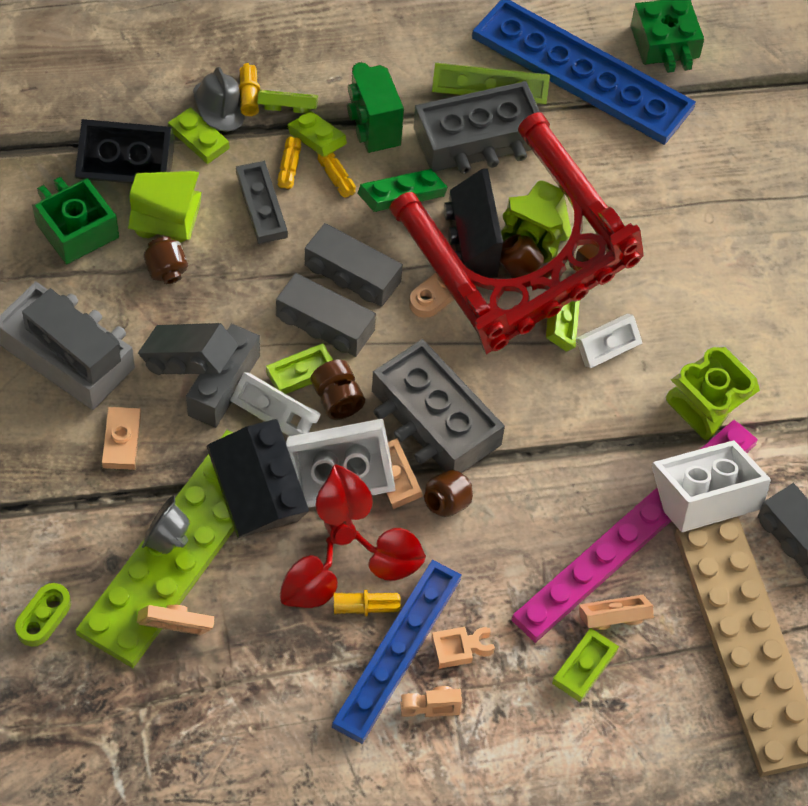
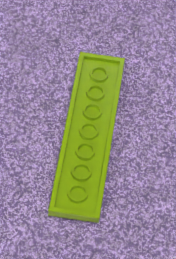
M226 430L225 433L222 435L221 438H223V437H225V436H227V435H229V434H231V433H233V432H231V431H229V430ZM209 454L175 497V505L190 520V525L185 534L188 538V543L183 548L176 546L170 553L162 554L149 547L142 548L143 540L76 628L77 636L131 668L136 666L162 630V628L139 625L137 623L138 611L148 605L167 608V605H180L235 530Z

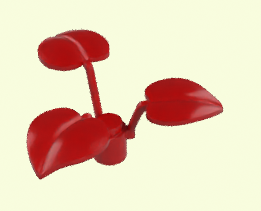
M334 464L316 497L317 514L324 521V526L329 534V537L326 538V562L323 564L315 555L303 557L295 562L283 580L280 589V601L285 606L314 608L324 605L333 597L338 582L335 574L328 569L332 566L334 544L348 545L353 539L357 540L368 551L374 553L368 562L370 571L375 576L390 581L403 579L413 574L425 562L426 555L418 538L412 532L403 528H392L382 533L377 540L376 547L365 540L359 531H356L351 520L363 519L370 513L373 504L371 491L355 473Z

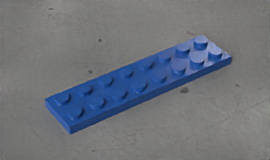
M500 0L472 32V39L534 73L549 74V81L663 145L669 141L694 110L696 101L511 0Z

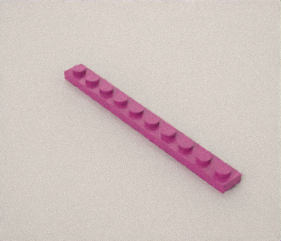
M734 419L701 449L734 440L748 453L756 446L758 439ZM658 488L654 489L512 615L511 621L533 642L536 643L671 522L670 518L664 513Z

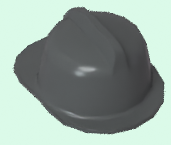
M217 67L213 73L206 75L203 81L195 86L193 89L194 98L203 121L210 127L219 131H234L242 126L245 119L240 111L239 85L234 78L224 74L222 69Z
M171 496L164 503L155 516L145 535L142 548L149 547L162 554H168L176 546L183 548L188 543V538L185 534L190 525V520L175 505L174 496Z

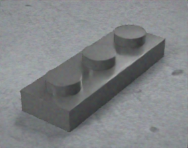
M265 161L236 166V175L258 244L288 238V230Z

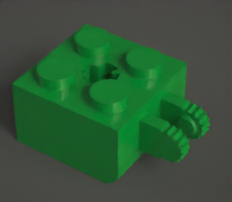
M657 0L635 3L630 26L643 64L663 63L666 72L670 73L675 72V61H680L685 71L692 70V59L700 58L704 36L691 0Z
M363 62L355 63L352 67V84H348L351 103L347 104V111L350 120H355L357 124L356 134L360 143L364 142L368 153L401 146L404 107L388 68L381 65L370 67Z
M62 177L54 179L57 193L53 195L44 185L37 188L41 201L32 205L35 223L66 265L119 238L116 214L88 178L68 186Z

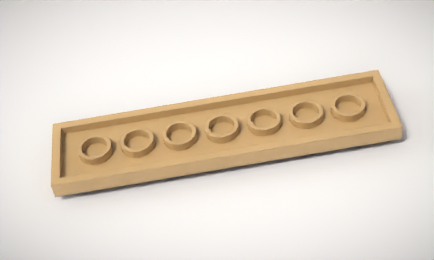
M739 517L686 532L676 529L675 538L759 776L765 777L808 767V701Z

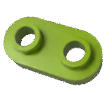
M49 583L41 587L19 615L15 623V629L21 643L31 647L42 645L49 639L71 607V599L68 590L63 585ZM53 601L59 602L57 607L52 608L48 606ZM32 628L40 629L36 634L28 633Z

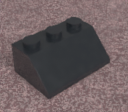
M82 119L75 179L88 178L89 180L133 184L137 173L170 172L175 144L172 127Z
M486 168L479 170L450 189L449 202L444 203V216L446 221L450 220L451 227L448 228L450 245H455L456 251L454 252L462 263L476 274L488 278H498L503 239L489 171Z
M277 419L246 426L206 446L237 538L296 523L309 512Z

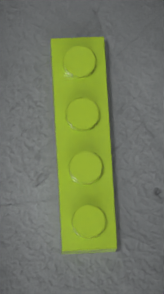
M435 62L432 92L464 95L526 81L535 102L547 104L550 75Z

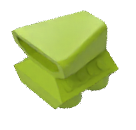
M199 172L137 173L130 191L131 212L128 229L134 230L142 238H151L159 234L169 236L180 243L190 240L201 203L202 192L194 191Z
M540 180L534 185L528 195L509 197L507 209L502 215L505 226L501 230L503 241L516 234L529 236L544 256L543 264L553 260L558 254L560 241H567L571 235L568 210L562 190L546 181Z
M712 347L705 352L704 357L695 363L685 365L681 372L671 379L676 387L667 393L666 400L704 440H709L715 435L732 410L759 392L760 388L757 378L726 347Z

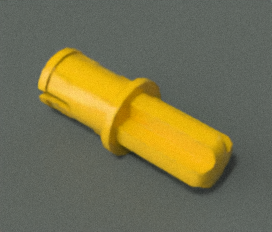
M244 63V66L239 69L240 111L244 116H255L259 112L257 101L258 92L260 91V85L257 83V70L255 65Z
M364 590V593H334V615L356 613L364 614V617H367L368 613L399 612L401 608V598L398 593H368L367 590Z

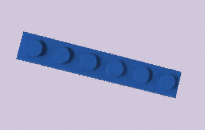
M431 560L332 722L333 729L361 744L364 743L461 581L462 574Z

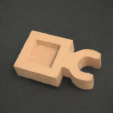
M465 627L432 632L431 640L438 669L472 663L473 653L483 657L492 655L495 649L494 644L483 645L479 642L480 639L490 637V628H479L473 635H467Z
M438 686L430 691H426L425 695L402 694L400 702L401 716L410 717L424 713L425 717L460 715L462 704L461 689Z

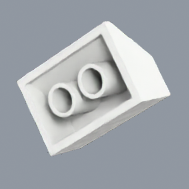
M383 418L287 437L286 445L308 508L316 506L318 492L328 478L334 464L340 465L359 476L368 486L372 495L395 491L390 449Z
M734 440L655 461L652 464L664 513L681 532L761 510L771 481L765 472Z

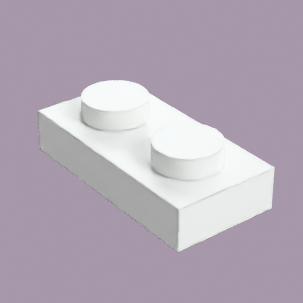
M625 314L576 338L584 365L589 368L642 344L641 336L632 314Z

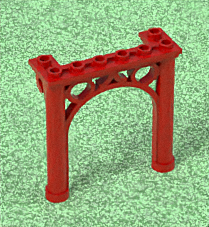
M536 112L526 117L520 123L518 132L568 198L574 210V225L569 240L561 252L542 268L530 274L511 279H493L476 274L462 263L414 192L400 195L390 205V212L397 221L402 222L478 333L486 355L491 351L503 349L509 343V340L515 336L530 332L536 323L544 318L554 317L561 311L563 306L571 301L581 300L595 286L608 283L614 278L616 273L624 268L634 267L644 256L641 230L638 225L633 226L630 223L624 226L615 210L606 205L549 128L550 123L541 112ZM583 216L597 235L593 233L582 234ZM593 244L599 248L598 254L588 261L580 262L574 258V253L579 245ZM569 261L570 267L577 272L560 282L562 274L567 270L565 263ZM476 286L487 290H493L490 296L489 304L485 301V299L483 298L479 290L476 288ZM531 286L532 291L537 289H545L546 291L530 300L527 287ZM504 291L518 292L523 296L521 302L511 309L504 310L497 306Z

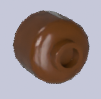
M516 234L503 242L500 263L511 278L521 277L540 269L544 262V256L531 237Z
M169 236L159 237L148 243V248L145 250L143 257L151 278L156 281H164V284H173L181 280V274L188 268V262L181 243L171 239Z
M447 470L431 478L426 484L424 494L426 506L431 512L439 516H453L466 509L472 503L473 491L471 481L457 470Z

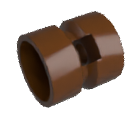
M338 359L326 362L312 373L311 382L317 395L321 397L323 408L330 419H344L354 415L363 408L366 399L360 386L355 382V376L347 361Z

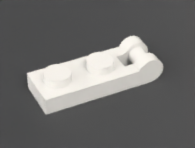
M246 372L243 373L230 399L231 402L265 422L277 419L281 431L288 436L309 433L312 424H316L321 415L318 411L303 405L256 376ZM295 414L301 417L297 426L291 423Z

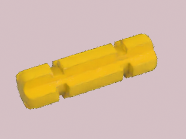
M290 136L285 142L280 165L281 170L277 179V185L281 189L286 188L289 190L294 185V176L296 175L302 141L298 137L293 138Z
M334 152L325 157L317 153V160L322 167H325L324 170L334 186L339 187L337 190L344 198L354 195L356 185L351 178H347L349 175L340 161L334 158L336 156Z

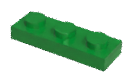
M432 169L360 184L357 194L373 212L390 209L391 203L404 193L414 192L420 201L444 197L448 187Z

